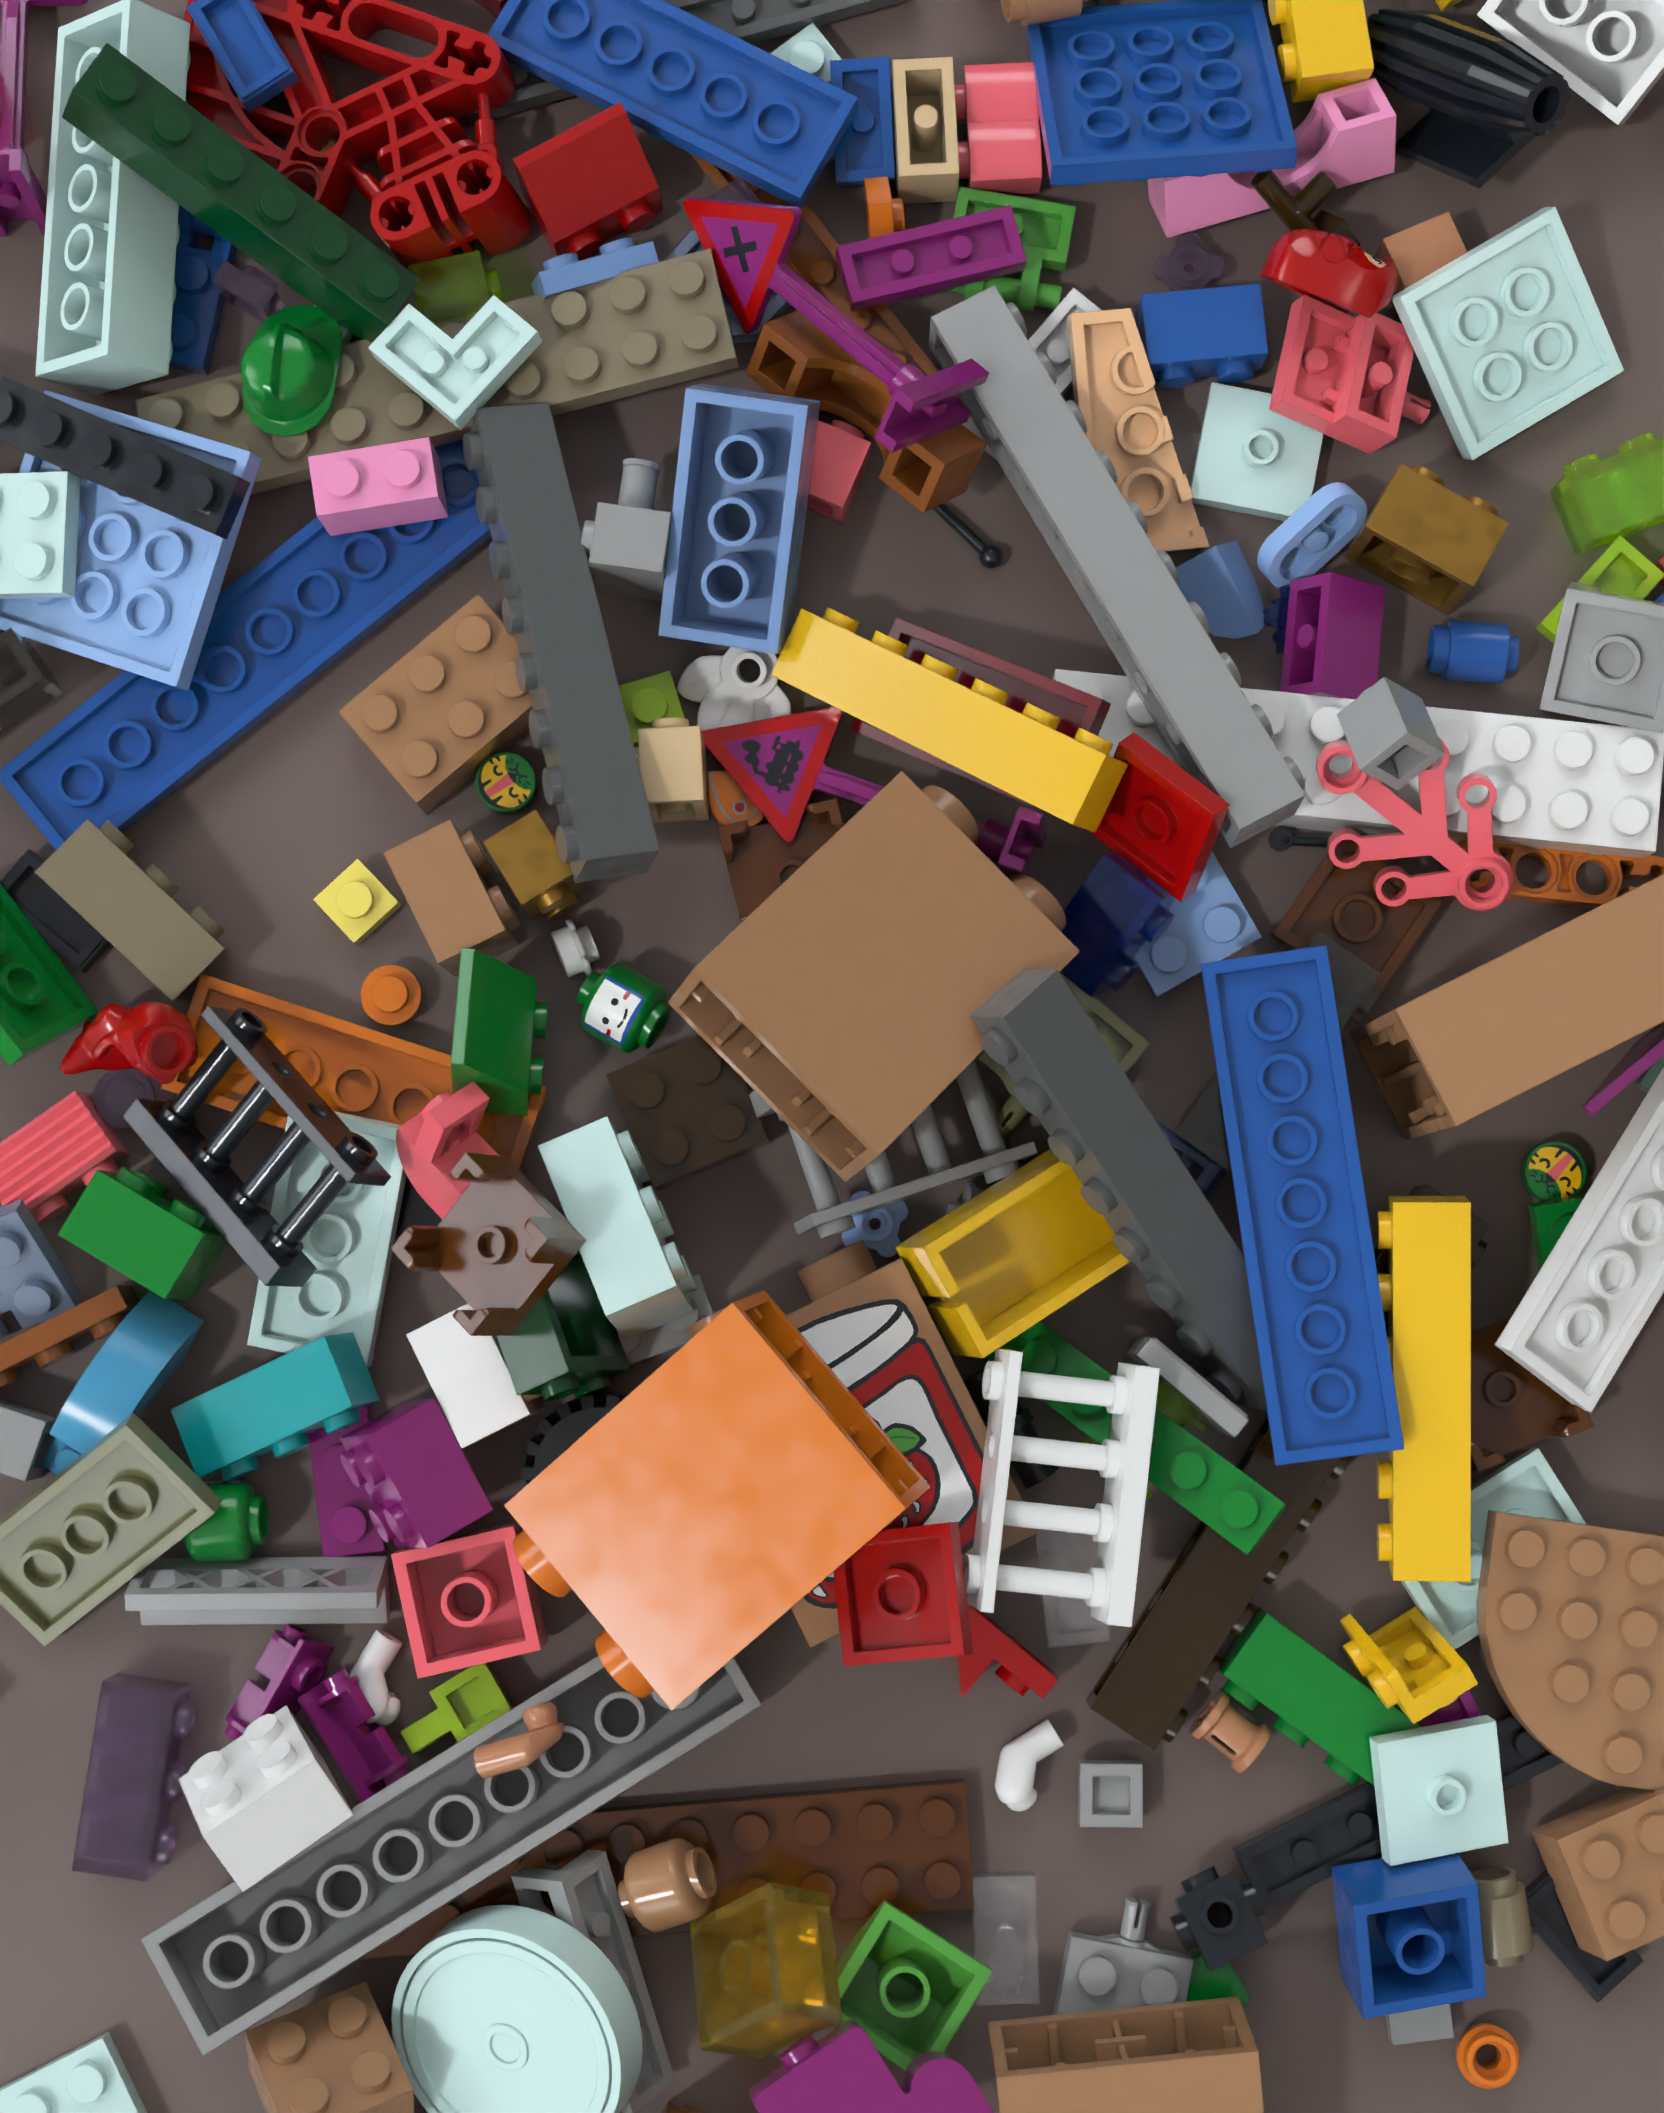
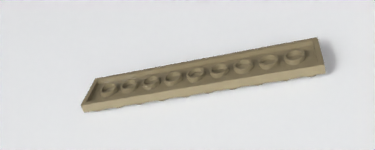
M711 248L622 271L617 277L573 291L563 292L544 300L542 294L539 293L505 302V305L538 331L543 342L483 407L549 402L551 414L555 416L739 368ZM480 309L436 320L432 323L453 339ZM365 339L343 345L336 390L331 408L317 426L302 435L280 437L267 434L251 421L243 405L241 372L135 400L138 418L247 450L262 457L251 495L310 480L309 456L427 437L430 438L434 447L463 440L464 433L471 431L475 415L462 430L458 429L376 360L368 349L372 342Z

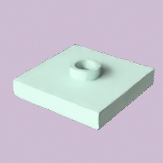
M1212 382L1208 392L1190 486L1194 497L1191 499L1192 503L1281 521L1287 520L1312 496L1323 433L1269 410L1271 393Z
M1488 1715L1369 1737L1382 1859L1386 1863L1394 1866L1509 1843L1497 1725L1494 1719Z

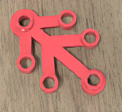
M1441 738L1439 739L1446 754L1418 775L1420 812L1387 785L1360 771L1347 740L1330 742L1321 749L1316 759V772L1322 786L1335 794L1354 792L1402 831L1361 836L1360 833L1351 828L1336 830L1331 834L1327 842L1329 858L1335 866L1342 869H1351L1364 861L1431 855L1448 869L1408 875L1399 866L1382 868L1374 878V890L1378 900L1390 907L1400 906L1407 902L1408 899L1454 895L1465 907L1484 911L1499 906L1507 899L1513 888L1514 877L1508 861L1502 855L1493 851L1491 808L1497 799L1496 789L1492 781L1486 775L1480 773H1472L1465 776L1457 786V798L1462 808L1467 811L1466 851L1450 838L1447 833L1444 770L1448 766L1450 755L1446 744ZM1339 754L1349 756L1352 759L1350 769L1344 773H1334L1331 771L1329 763L1334 756ZM1479 784L1488 788L1486 798L1479 803H1471L1465 799L1467 790L1473 785ZM1348 839L1358 844L1357 851L1350 857H1340L1335 853V847L1342 840ZM1480 869L1489 870L1492 873V879L1487 885L1475 887L1470 884V877L1475 871ZM1396 877L1404 881V887L1398 894L1388 895L1381 890L1383 883L1389 878Z

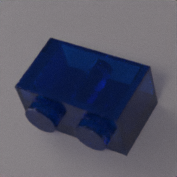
M1116 852L1104 854L1064 910L1066 926L1061 932L1080 952L1060 973L1090 997L1109 992L1110 989L1118 992L1137 970L1139 963L1133 958L1147 940L1150 944H1153L1171 924L1174 914L1169 909L1176 899Z

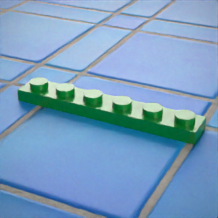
M1040 1321L1000 1347V1349L1023 1352L1021 1371L1109 1381V1378L1112 1376ZM995 1351L984 1358L988 1361H994ZM1040 1399L1101 1445L1104 1439H1110L1112 1414L1107 1412L1105 1406ZM1156 1408L1148 1481L1250 1557L1284 1512L1287 1505Z

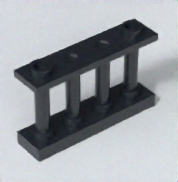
M208 1006L201 1016L221 1037L216 1047L174 1100L157 1101L136 1098L122 1117L265 1286L303 1287L317 1268L302 1252V1239L347 1183L385 1186L391 1176L376 1160L378 1152L375 1147L361 1135L350 1131L265 1035L268 1031L267 1026L258 1016L244 1008L230 1010ZM239 1058L256 1077L257 1081L210 1141H207L194 1125L196 1123L194 1114ZM275 1099L294 1122L248 1180L243 1183L231 1169V1159L229 1156ZM312 1141L331 1164L284 1223L279 1225L266 1210L267 1202L265 1197L308 1143Z

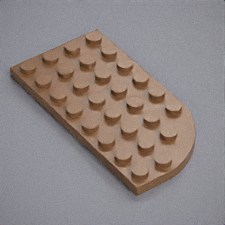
M1488 1510L1476 1602L1477 1627L1482 1652L1500 1696L1523 1728L1547 1751L1571 1767L1597 1780L1617 1786L1653 1791L1661 1788L1664 1789V1535Z

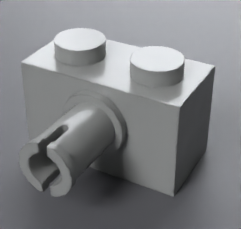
M627 458L623 460L622 464L623 473L618 504L598 502L595 521L585 520L581 544L585 547L590 571L593 573L599 593L662 601L672 514L671 512L653 510L661 466L645 459Z

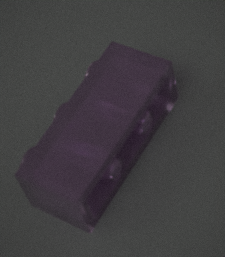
M117 1673L102 1681L72 1871L146 1882L161 1870L162 1864H169L176 1840V1827L168 1826L172 1801H179L183 1789L178 1779L186 1774L185 1764L178 1763L181 1739H188L190 1737L196 1712L195 1702L188 1701L190 1683Z

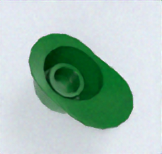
M306 304L289 306L270 315L257 328L252 342L244 352L240 365L243 382V405L251 421L267 434L280 437L302 435L317 426L331 408L343 350V337L337 321L318 307Z

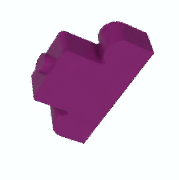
M853 2020L844 2022L817 2042L812 2034L795 2042L779 2056L784 2065L755 2084L750 2090V2099L758 2113H994L970 2073L952 2056L941 2051H927L916 2056L907 2066L903 2076L904 2082L899 2086L865 2030Z

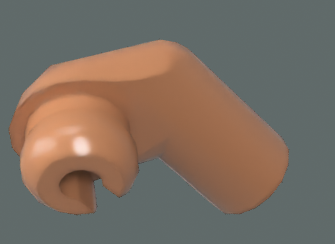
M548 1702L527 1708L522 1717L528 1732L476 1747L474 1751V1764L478 1774L482 1778H489L527 1767L558 1742L562 1737L564 1722L559 1723L557 1707L553 1703Z

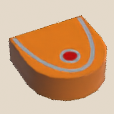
M708 771L710 807L713 817L720 826L745 820L748 821L749 828L763 823L765 817L727 771Z

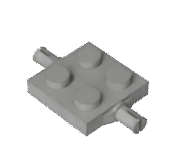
M1126 1897L1120 1934L1113 1933L1095 1936L1068 1930L1052 2015L1186 2002L1194 1960L1190 1954L1161 1949L1144 1939L1149 1909L1152 1903L1143 1899H1138L1137 1902L1134 1897Z

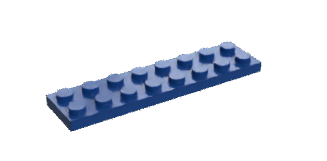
M1327 945L1201 963L1275 1465L1404 1449Z

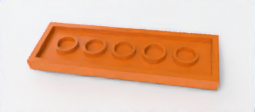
M202 973L186 1015L191 1021L199 1051L198 1059L193 1066L179 1072L173 1082L162 1084L161 1089L179 1094L221 1040V1037L201 1016L208 1006L230 1010L244 1008L258 1016L267 1026L268 1031L265 1035L333 1111L402 1125L421 1113L426 1105L440 1093L449 1091L453 1095L451 1055ZM238 1058L203 1103L232 1112L257 1079ZM543 1085L541 1095L529 1094L528 1116L484 1113L477 1129V1133L500 1156H506L520 1172L522 1171L549 1090L548 1087ZM274 1099L258 1121L286 1129L288 1114Z

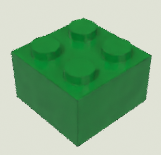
M121 1167L118 1173L97 1170L58 1233L60 1237L163 1299H194L228 1243L195 1202L189 1200L187 1204L176 1198L174 1201L168 1199L165 1195L170 1188L169 1186L144 1171L137 1169L134 1172L126 1167Z

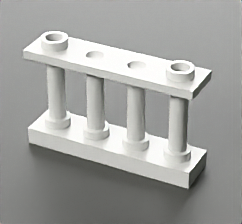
M998 1348L995 1351V1360L986 1363L982 1381L983 1398L990 1400L973 1553L972 1555L966 1554L963 1558L966 1593L968 1594L967 1602L980 1612L993 1613L996 1590L1085 1599L1086 1605L1091 1606V1617L1107 1625L1132 1627L1160 1368L1118 1362L1117 1375H1112L1109 1381L1021 1371L1023 1352ZM1018 1397L1105 1406L1107 1412L1112 1414L1110 1439H1104L1102 1444L1098 1445L1014 1435ZM1017 1461L1098 1470L1100 1476L1105 1478L1103 1503H1097L1094 1509L1006 1500L1010 1462ZM1003 1525L1092 1535L1093 1541L1098 1542L1096 1568L1090 1567L1087 1573L999 1564Z

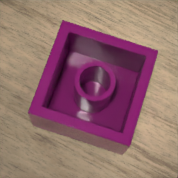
M435 1398L403 1402L339 1438L346 1452L340 1455L342 1465L356 1487L365 1486L375 1506L369 1510L370 1518L385 1542L393 1540L396 1547L429 1548L493 1511Z

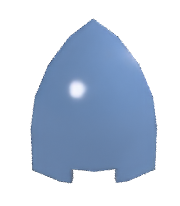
M1237 540L1216 545L1176 567L1179 589L1188 603L1194 601L1200 606L1209 623L1210 634L1218 637L1239 639L1257 634L1264 627L1265 610L1261 592Z

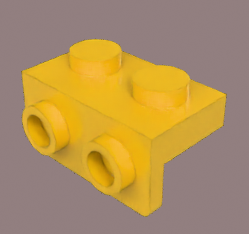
M1416 1606L1370 1635L1364 1631L1351 1614L1340 1620L1350 1638V1641L1342 1645V1648L1353 1667L1362 1678L1367 1677L1371 1687L1387 1709L1397 1704L1413 1724L1439 1708L1450 1705L1461 1694L1478 1684L1467 1663Z

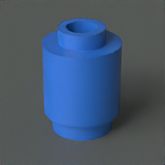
M1448 620L1446 625H1432L1427 645V672L1441 674L1442 680L1501 684L1505 673H1514L1517 668L1519 638L1518 636L1509 635L1507 623Z

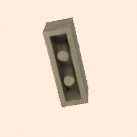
M87 819L35 873L167 997L174 1001L226 948L217 939L225 930L200 906H197L189 913L172 896L180 889L179 886L154 863L146 870L140 867L127 854L135 845L109 820L99 828L92 820Z

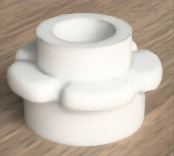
M571 919L565 920L566 927L550 932L559 960L567 977L581 972L589 976L592 973L590 963L600 959L591 932L587 925L576 929Z

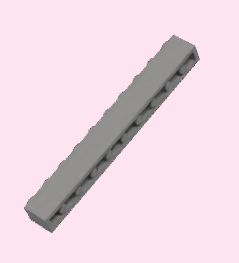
M994 285L932 316L930 319L928 346L942 369L972 358L989 372L985 383L962 392L960 396L962 403L971 412V418L1181 767L1230 804L1220 832L1229 847L1232 848L1295 815L1305 797L1303 792L1305 782L1302 773L1292 758L1289 756L1283 758L1271 739L1273 730L1267 715L1259 705L1254 704L1251 706L1239 687L1241 685V677L1234 661L1225 652L1219 654L1208 636L1210 627L1204 612L1196 602L1191 601L1188 603L1177 585L1179 578L1173 561L1165 551L1157 552L1146 534L1148 532L1147 522L1140 507L1133 500L1126 502L1115 484L1117 483V475L1110 458L1103 450L1095 451L1086 436L1087 427L1080 409L1072 400L1065 402L1055 385L1057 379L1050 360L1042 351L1035 353L1026 338L1027 329L1019 309L1012 302L1006 304Z

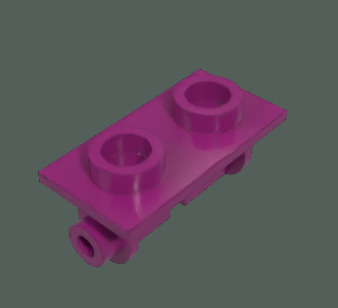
M286 1624L282 1631L275 1630L269 1644L254 1668L271 1681L267 1688H264L254 1680H247L233 1707L225 1717L229 1725L224 1733L232 1740H236L244 1734L246 1728L254 1720L266 1714H274L285 1705L296 1717L301 1708L297 1698L321 1683L326 1673V1662L335 1646L329 1643L306 1640L308 1633L294 1624Z
M344 1667L298 1697L297 1701L356 1797L362 1803L407 1775L409 1771L404 1764L409 1759L406 1755L401 1756L383 1725L380 1726L375 1722L371 1724L366 1723L367 1720L376 1714L356 1683L359 1681L357 1675L351 1678Z

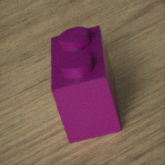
M1334 572L1290 581L1280 692L1357 699L1364 690L1377 683L1386 588Z

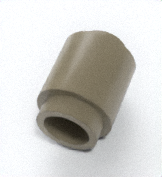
M1487 1866L1471 1870L1470 1873L1478 1883L1485 1963L1492 1967H1509L1521 1963L1523 1955L1534 1948L1525 1885L1517 1881L1516 1870L1511 1867Z

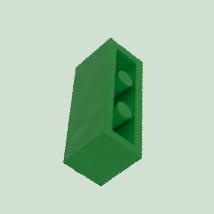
M1257 1607L1247 1626L1225 1652L1218 1669L1228 1678L1222 1689L1252 1711L1260 1701L1279 1715L1273 1726L1300 1747L1304 1748L1310 1739L1330 1753L1323 1763L1352 1785H1355L1359 1778L1363 1777L1374 1786L1369 1737L1420 1727L1417 1723L1413 1724L1396 1707L1392 1706L1387 1709L1373 1690L1260 1607Z

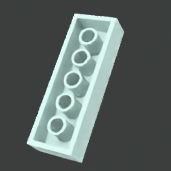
M121 0L58 28L35 376L93 395H100L168 375L169 363L173 353L171 325L173 303L176 298L174 277L176 246L180 237V227L178 224L179 204L62 118L72 89L106 43L110 44L185 101L187 72L191 62L189 51L190 23L139 0Z

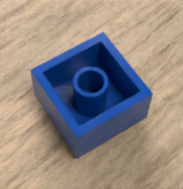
M1458 1853L1390 1866L1382 1858L1331 1867L1341 1978L1363 2019L1487 1997L1478 1883Z

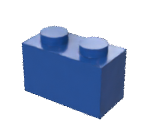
M1261 283L1141 294L1135 312V322L1155 383L1158 382L1160 388H1182L1192 384L1194 379L1217 377L1221 383H1238L1252 378L1253 373H1260L1268 355Z

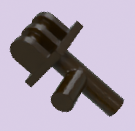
M1272 170L1258 172L1252 179L1251 185L1290 231L1296 229L1326 231L1329 234L1335 233L1346 236L1356 242L1357 246H1361L1348 229L1349 225L1344 219L1324 210H1321L1313 219L1310 215L1337 189L1333 181L1322 171L1295 197Z

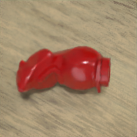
M145 1002L131 1008L122 1004L111 1003L97 1013V1017L92 1023L89 1021L84 1022L83 1031L74 1039L73 1044L62 1059L60 1071L64 1075H75L96 1069L113 1071L136 1068L143 1075L152 1077L161 1084H169L173 1082L179 1072L188 1069L196 1063L199 1051L190 1019L174 1006L161 1002Z

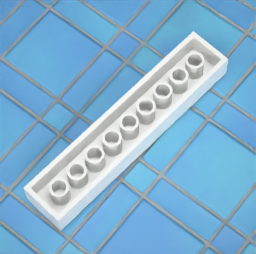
M1055 669L1053 680L1111 703L1098 735L1113 743L1108 754L1109 756L1114 757L1118 743L1134 732L1181 767L1127 676ZM1241 688L1251 706L1257 704L1263 709L1272 726L1273 736L1271 739L1283 758L1289 756L1293 759L1300 769L1305 782V788L1303 789L1305 797L1295 815L1274 826L1335 832L1341 828H1351L1360 833V835L1402 832L1354 792L1347 794L1332 793L1325 789L1318 779L1316 772L1317 756L1328 743L1336 740H1347L1337 714L1355 699ZM1426 707L1437 735L1446 744L1450 755L1448 766L1444 770L1447 833L1455 842L1467 840V811L1462 808L1457 798V786L1465 776L1472 773H1480L1486 775L1492 781L1497 792L1496 802L1491 808L1493 843L1645 858L1656 852L1664 758V732L1658 733L1624 726ZM1344 754L1336 755L1331 759L1329 769L1334 773H1344L1350 769L1352 759ZM1418 775L1398 791L1388 786L1420 812ZM1479 784L1473 785L1467 790L1465 799L1471 803H1479L1486 798L1488 788Z

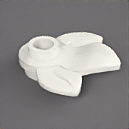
M730 647L724 655L701 656L687 666L676 690L683 697L701 703L697 718V726L701 727V731L791 715L790 700L777 684L779 679L771 675L778 660V656L773 653ZM744 659H753L759 664L761 671L756 681L749 682L740 676L739 665Z

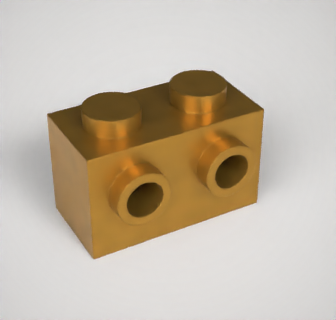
M537 810L532 811L483 841L520 904L534 921L543 916L546 917L548 922L554 921L579 905L576 896L586 891L581 882L574 883L570 862L563 863L559 857L556 833L551 834Z

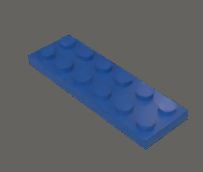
M508 0L488 33V36L495 40L508 62L604 110L621 102L631 124L800 209L803 207L858 110V97L664 0Z

